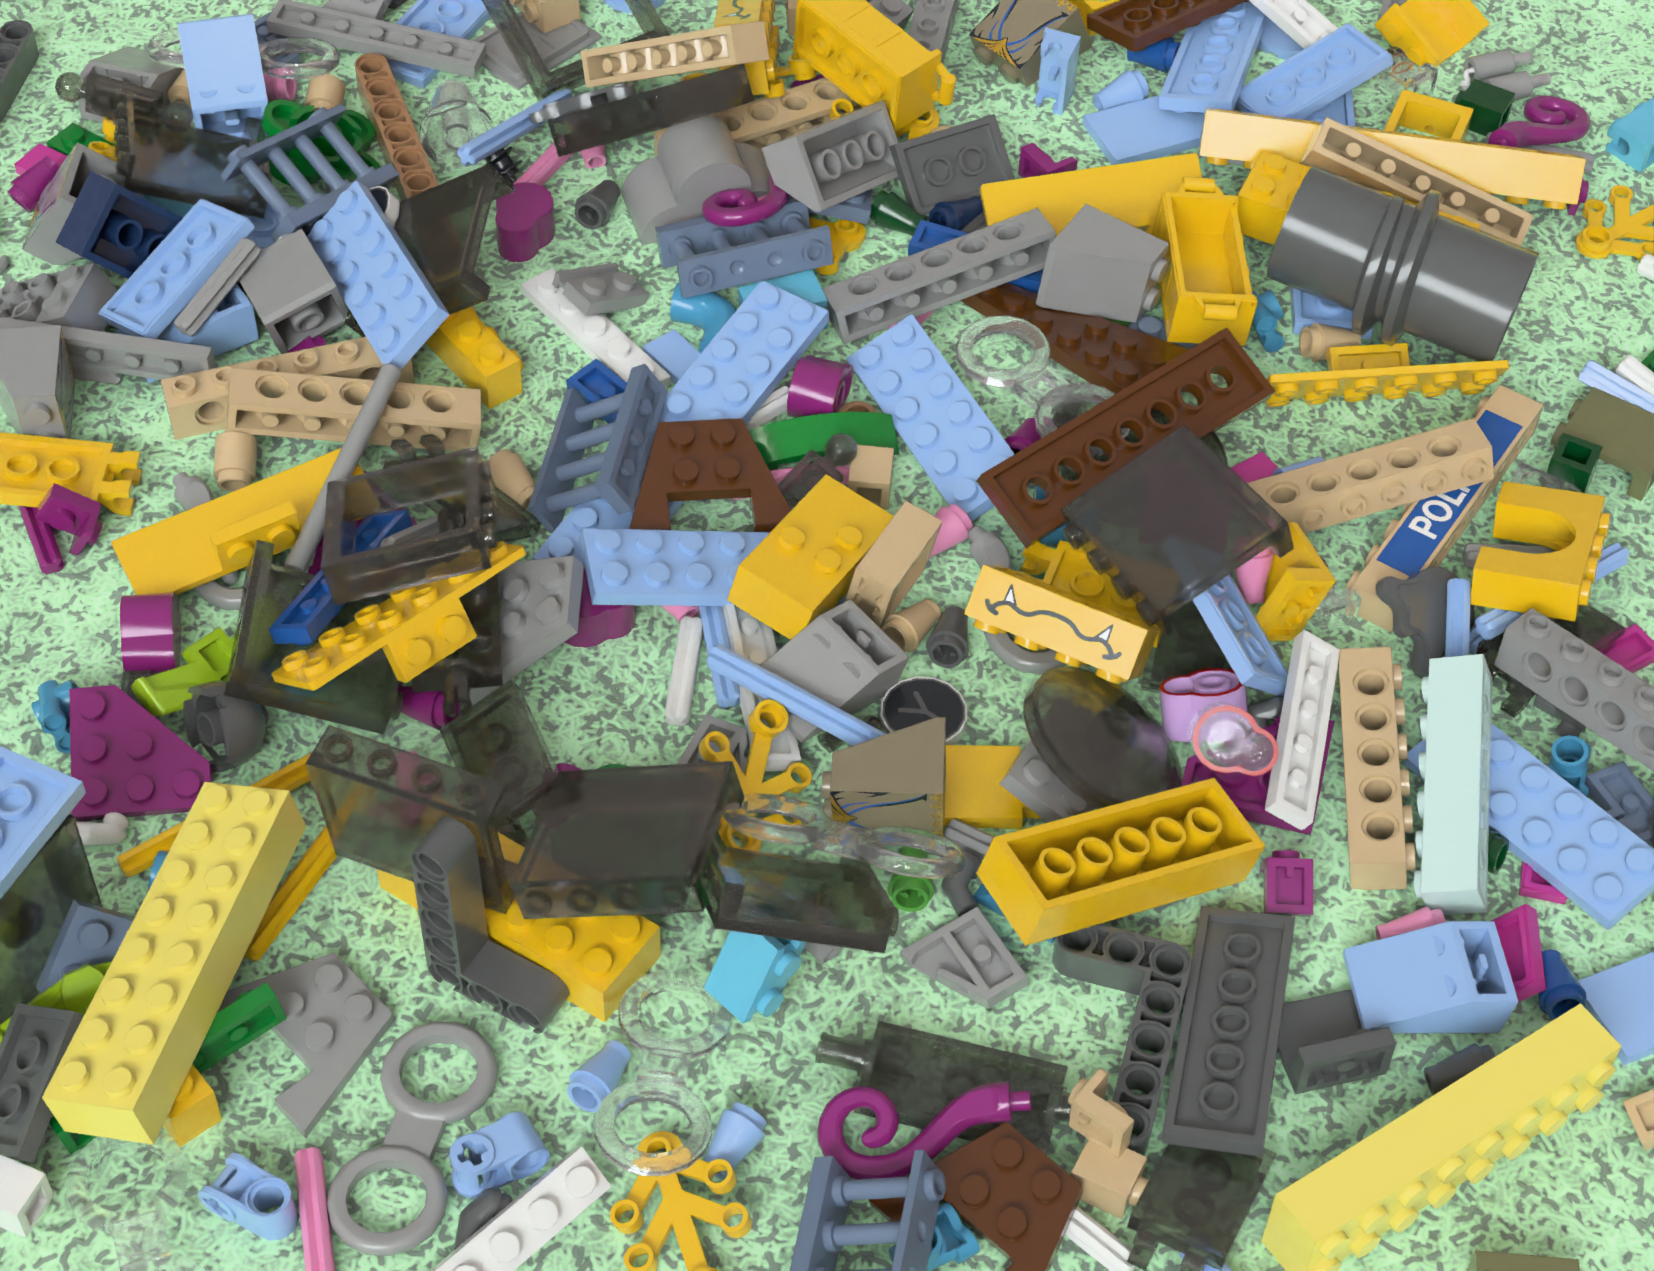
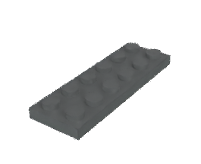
M1201 906L1163 1126L1162 1143L1263 1157L1294 936L1295 917Z

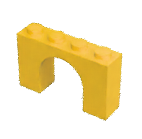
M1503 481L1496 502L1493 538L1537 544L1551 548L1555 552L1535 554L1481 546L1473 568L1470 605L1498 608L1519 613H1526L1533 608L1546 617L1575 622L1579 606H1588L1592 583L1595 582L1598 560H1601L1604 540L1608 536L1611 514L1603 513L1605 496Z

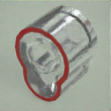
M1224 701L1210 703L1200 709L1191 720L1188 732L1190 747L1199 761L1213 771L1221 773L1239 771L1246 775L1257 776L1271 770L1277 762L1279 751L1273 735L1257 725L1252 715L1236 704Z

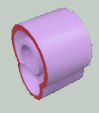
M1224 668L1198 670L1187 675L1166 679L1159 686L1163 734L1166 738L1173 741H1193L1192 736L1196 723L1204 713L1214 707L1230 705L1242 708L1248 713L1246 686L1241 684L1234 670ZM1231 711L1217 712L1208 717L1200 727L1198 742L1220 743L1236 739L1248 731L1249 721L1239 713Z

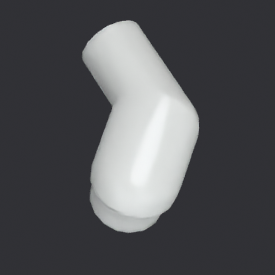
M116 812L106 814L103 823L63 821L55 831L56 839L59 843L68 845H117L127 837L125 830L128 828L129 821L126 816Z

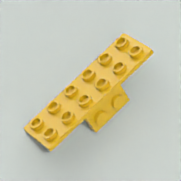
M1190 153L982 184L979 191L987 226L1038 208L1054 228L1057 237L1081 208L1088 204L1152 235L1162 192H1178L1183 177L1202 178L1198 155Z
M1395 343L1392 347L1386 344L1330 347L1326 351L1328 371L1270 375L1267 381L1274 388L1275 393L1266 400V406L1281 407L1290 404V399L1305 398V404L1308 405L1323 404L1329 401V397L1344 396L1345 402H1359L1367 400L1369 398L1368 394H1383V399L1394 400L1407 397V392L1422 391L1423 397H1438L1445 395L1448 389H1461L1462 395H1474L1484 392L1485 387L1497 382V378L1509 369L1508 360L1410 366L1408 343Z
M341 448L113 540L111 543L113 550L135 594L175 592L178 595L292 548ZM357 464L324 534L367 517L371 512L381 510V503L359 464Z
M481 538L467 542L459 548L460 554L451 560H442L429 566L425 570L426 575L416 582H407L394 588L390 592L391 598L379 605L373 604L359 610L354 615L355 620L345 627H336L324 632L318 638L319 643L307 651L299 650L285 657L281 662L283 666L271 673L274 681L314 691L382 648L397 680L405 683L409 682L477 637L459 598L526 555L524 547L521 545L505 544L504 541H483Z

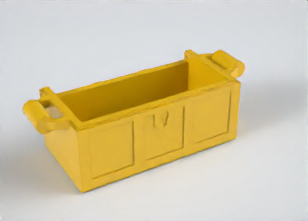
M797 0L793 52L861 107L884 100L895 132L934 108L935 101L945 106L953 103L956 77L949 73L941 63L942 52L937 48L932 52L927 50L866 0ZM940 76H942V77H941V83H940V90L938 91L939 78H940Z
M1183 177L1178 192H1162L1152 235L1169 243L1165 260L1169 261V266L1165 276L1159 282L1167 342L1200 344L1227 327L1241 346H1245L1258 301L1257 297L1252 294L1250 272L1249 267H1247L1243 245L1244 239L1237 211L1239 197L1224 195L1215 184L1214 178Z

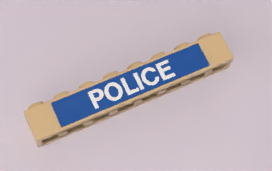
M1502 385L1497 387L1490 398L1484 396L1481 399L1474 413V418L1492 445L1494 479L1405 504L1402 511L1403 517L1400 521L1394 518L1389 524L1383 538L1384 543L1381 546L1375 544L1365 560L1364 570L1362 572L1356 570L1349 579L1345 589V593L1350 595L1346 608L1347 611L1392 633V610L1377 596V582L1389 576L1406 580L1411 574L1423 569L1439 567L1536 431L1544 404Z

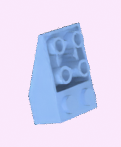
M253 13L177 23L198 145L268 136L261 126V119L268 100Z
M237 283L194 336L184 335L176 328L174 320L178 317L177 315L156 338L212 347L214 357L259 339L253 305ZM120 329L115 330V333L131 335ZM145 378L146 381H147L149 384L152 383V382H154V381L159 380V379Z
M1448 921L1346 948L1342 953L1362 1029L1375 1031L1390 1028L1391 1033H1500L1519 1002L1494 921Z

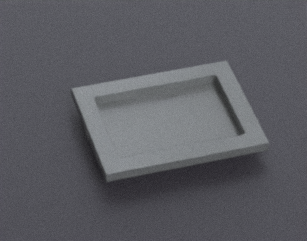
M523 11L473 41L486 44L487 55L481 66L499 77V80L505 81L515 89L520 90L580 53V51L601 40L602 35L576 19L567 25L543 33L533 22L530 23L524 16Z

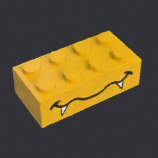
M719 0L714 28L764 21L769 60L720 67L725 99L769 94L770 83L776 80L777 58H779L778 47L781 46L778 25L772 26V22H774L775 0Z
M1002 565L982 566L964 613L975 618L973 626L995 635H998L999 632L1003 634L1010 632L1016 635L1013 642L1034 651L1039 649L1046 650L1047 648L1057 651L1054 659L1077 668L1080 665L1086 666L1087 664L1097 668L1096 676L1115 684L1127 683V680L1142 676L1160 630L1158 627Z

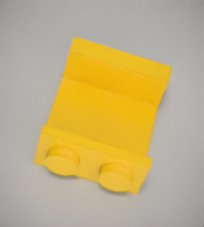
M1408 0L1400 6L1397 3L1392 5L1374 25L1392 47H1398L1403 51L1402 53H1397L1404 54L1400 55V57L1405 62H1409L1406 63L1408 66L1413 62L1410 69L1419 77H1423L1471 43L1490 23L1471 0Z

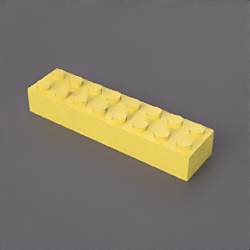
M204 782L42 1096V1099L65 1132L154 1145L306 828V824L289 790Z
M1581 1003L1278 1192L1271 1207L1262 1236V1243L1286 1271H1338L1342 1265V1260L1351 1254H1354L1357 1258L1367 1255L1380 1242L1381 1238L1379 1236L1390 1229H1393L1396 1233L1407 1229L1418 1218V1211L1431 1204L1436 1209L1447 1203L1455 1195L1456 1187L1466 1180H1469L1471 1184L1480 1182L1493 1170L1494 1162L1503 1156H1506L1508 1160H1513L1520 1156L1530 1146L1531 1138L1542 1132L1548 1137L1557 1132L1568 1120V1114L1576 1109L1586 1113L1595 1107L1604 1096V1093L1601 1091L1604 1083L1616 1071L1613 1064L1622 1046Z

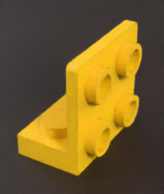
M1287 522L1270 548L1274 552V557L1265 590V601L1255 616L1269 641L1294 640L1301 633L1336 582L1297 522Z

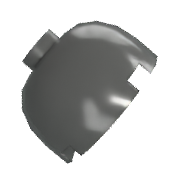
M220 680L190 687L187 692L193 693L192 699L186 700L183 703L185 729L192 748L199 743L202 744L213 759L209 762L214 773L232 769L250 761L261 748L265 737L266 725L268 723V713L265 705L249 689L234 681ZM224 743L226 755H219L212 746Z

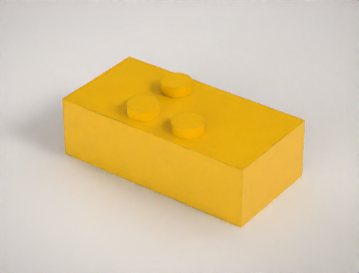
M826 474L739 564L727 600L791 640L818 616L833 609L846 595L856 567L894 516Z

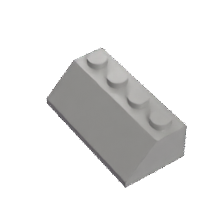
M884 100L847 112L762 147L766 165L774 185L816 213L899 177L889 148L899 142Z

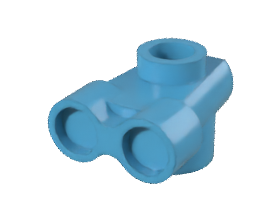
M1271 289L1259 295L1252 291V294L1257 297L1258 302L1250 330L1254 328L1258 335V340L1266 352H1277L1284 345V338L1280 332L1275 330L1277 320L1284 317L1282 309Z
M72 679L58 684L56 680L42 683L38 687L39 700L31 703L33 712L41 724L42 730L53 735L55 746L62 753H70L69 689L79 688Z
M1571 735L1560 737L1552 745L1551 759L1548 767L1588 797L1589 788L1585 785L1592 749L1589 744L1579 737Z
M948 1202L938 1207L927 1271H932L953 1260L960 1264L980 1252L977 1239L961 1223L955 1209ZM896 1244L889 1249V1256L892 1262Z

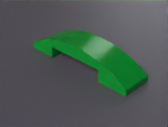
M825 413L782 420L748 430L769 470L778 469L779 464L852 454L853 444L894 448V455L899 454L892 415L885 413Z

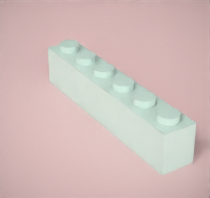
M1483 654L1429 659V677L1422 678V695L1424 702L1428 703L1427 714H1422L1420 717L1421 735L1423 741H1426V752L1419 753V771L1421 778L1425 779L1424 791H1418L1417 807L1420 818H1423V830H1417L1415 837L1417 855L1419 858H1422L1421 870H1416L1414 873L1415 894L1417 898H1423L1430 910L1440 908L1443 915L1486 913L1492 676Z

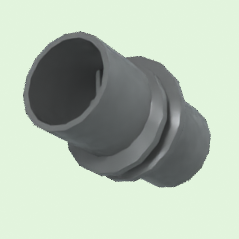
M1312 166L1304 177L1284 219L1270 257L1267 278L1352 311V331L1360 336L1365 335L1377 322H1380L1382 343L1391 347L1405 333H1408L1479 362L1493 361L1525 291L1539 253L1440 215V192L1430 189L1421 201L1414 205L1404 201V197L1396 194L1393 196Z

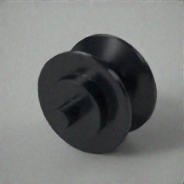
M512 146L507 149L502 148L484 159L487 163L482 167V170L491 168L495 174L492 184L498 180L502 184L507 180L513 184L517 180L514 175L520 171L518 166L523 161H513L509 154L513 148Z

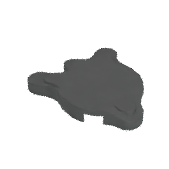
M622 82L543 105L542 110L529 114L531 123L536 124L636 95V88L633 83Z
M1442 567L1423 569L1411 574L1406 580L1392 576L1385 577L1376 584L1377 596L1392 610L1394 634L1399 638L1409 636L1413 641L1411 668L1415 675L1420 678L1429 677V659L1442 658L1445 654L1447 582L1453 578L1460 579L1457 575ZM1470 605V628L1474 626L1475 605Z

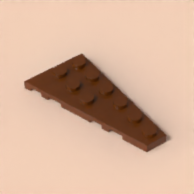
M1004 283L960 300L1109 396H1113L1189 350L1102 317L1042 308L1036 305L1038 294L1009 283Z

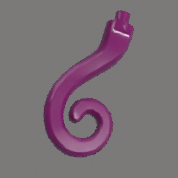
M1553 96L1534 97L1526 102L1523 111L1524 116L1530 122L1513 121L1503 124L1491 133L1488 144L1523 148L1533 145L1576 141L1583 138L1589 131L1590 116L1579 105L1569 100Z
M769 173V192L765 198L758 201L753 192L743 188L723 190L712 194L703 202L702 214L708 222L720 227L748 225L769 218L779 212L788 202L790 195L774 185L772 176ZM729 206H738L736 208H726Z
M1009 1081L976 1086L953 1098L908 1145L887 1155L869 1156L855 1152L846 1143L843 1135V1125L846 1117L858 1108L873 1110L877 1117V1123L874 1127L864 1131L861 1136V1142L864 1146L871 1149L881 1148L891 1142L899 1126V1115L894 1102L884 1092L873 1087H852L838 1093L826 1104L819 1118L817 1128L818 1144L824 1156H833L852 1179L903 1177L910 1174L915 1150L924 1149L928 1156L934 1159L959 1134L970 1127L981 1124L1012 1122V1111L1031 1110L1030 1090L1011 1091Z

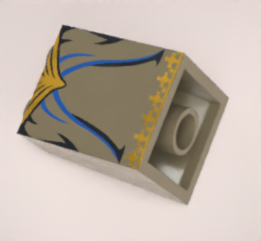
M1001 0L969 34L975 48L973 54L981 63L989 66L990 63L994 64L1007 81L1014 83L1017 80L1026 87L1039 80L1040 47L1046 27L1081 36L1079 55L1091 49L1092 45L1079 8L1068 0Z
M935 717L832 753L831 771H823L822 799H824V825H832L833 843L893 845L919 843L922 845L944 846L946 717Z

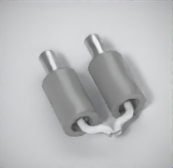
M1503 49L1466 58L1463 73L1465 80L1461 81V86L1464 89H1468L1469 83L1477 79L1515 93L1514 100H1519L1531 96L1534 88L1550 85L1551 76L1549 73L1530 76L1527 71L1514 73L1515 67L1532 63L1534 59L1531 51L1512 54L1509 49Z

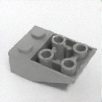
M128 46L90 60L74 82L81 117L83 119L103 122V115L105 113L122 112L133 117L134 130L150 133L170 104L168 90L185 68L183 58Z
M96 263L79 267L73 265L63 271L52 274L42 273L32 279L7 283L0 290V317L104 332L108 323L98 313L118 290Z
M850 599L818 616L766 660L761 667L852 715L883 698L888 689L898 683L909 656ZM754 693L760 701L767 700ZM787 711L789 720L786 727L802 743L824 731Z

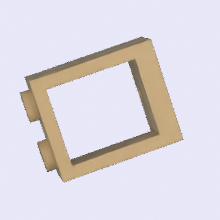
M905 501L856 567L845 602L851 599L881 629L885 619L895 612L925 570L942 521L932 516L928 511Z

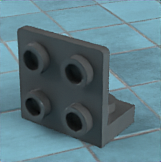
M1344 990L1284 1004L1277 1052L1295 1095L1387 1073L1396 1047L1395 1039L1390 1028L1375 1031L1362 1029L1352 990Z

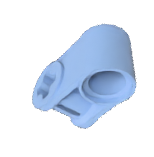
M522 1111L512 1112L501 1117L496 1122L470 1134L463 1135L454 1141L449 1153L450 1162L454 1168L451 1177L452 1184L460 1195L467 1198H476L485 1189L500 1188L517 1179H524L540 1171L549 1161L550 1153L527 1114ZM466 1148H468L467 1158H465L464 1150ZM482 1174V1183L479 1185L478 1175Z
M230 1153L225 1159L226 1167L210 1186H203L198 1192L200 1201L208 1210L227 1221H234L261 1238L273 1241L288 1237L295 1230L299 1217L289 1185L283 1179L259 1168L246 1157L238 1153ZM280 1206L277 1210L273 1212L264 1213L267 1209L271 1207Z

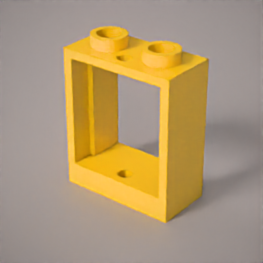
M1402 89L1384 130L1397 132L1399 127L1403 126L1442 138L1465 141L1474 109Z

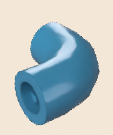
M678 282L671 301V320L700 327L704 331L699 346V352L702 353L736 312L733 304L715 291L683 298Z

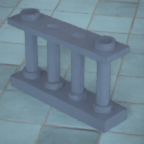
M343 104L329 110L325 107L320 108L308 120L253 146L241 145L227 157L229 163L220 175L224 182L244 173L278 215L277 221L279 225L270 236L274 243L280 236L294 233L300 229L303 230L305 235H308L314 224L321 220L333 207L339 195L346 191L354 182H350L348 179L343 180L312 140L323 135L357 176L356 180L368 189L376 186L389 189L400 175L391 163L375 169L373 166L368 167L336 128V123L347 110ZM298 148L331 188L330 193L326 195L322 192L317 193L285 153ZM271 160L305 202L304 206L297 208L295 205L290 206L258 166Z
M789 197L786 205L776 214L748 225L720 227L708 222L703 216L655 227L660 263L663 268L677 266L680 291L683 298L834 264L830 228L828 225L810 229L808 207L794 197Z
M646 364L631 369L623 393L590 404H586L573 388L566 390L528 506L529 511L549 533H553L563 521L567 508L599 498H604L619 515L633 511L668 392ZM618 412L615 422L591 429L594 419ZM609 441L605 452L582 459L586 448ZM600 471L597 482L573 489L576 478Z
M924 1149L914 1151L910 1176L852 1180L833 1156L815 1157L790 1271H835L839 1251L844 1246L896 1243L892 1268L841 1271H927L939 1201L944 1198L946 1191L943 1172L938 1169ZM905 1197L901 1222L845 1225L848 1207L852 1204L853 1200Z

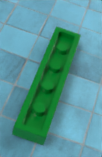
M267 982L256 989L245 991L236 998L234 1003L216 1014L193 1062V1065L200 1074L287 1019L277 996ZM54 1116L50 1119L49 1123L70 1154L101 1138L65 1132Z

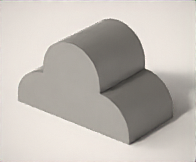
M708 114L690 115L674 122L665 130L658 142L657 157L642 162L628 174L622 186V198L641 245L657 243L655 227L703 217V202L714 193L727 189L743 188L753 192L757 198L767 195L769 192L770 171L767 168L762 152L755 146L747 143H734L728 127L722 120Z

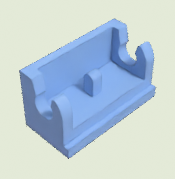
M1045 28L1040 47L1041 62L1038 87L1040 88L1035 96L1036 106L1039 107L1045 98H1053L1056 102L1053 104L1052 113L1061 116L1064 113L1075 90L1081 36Z

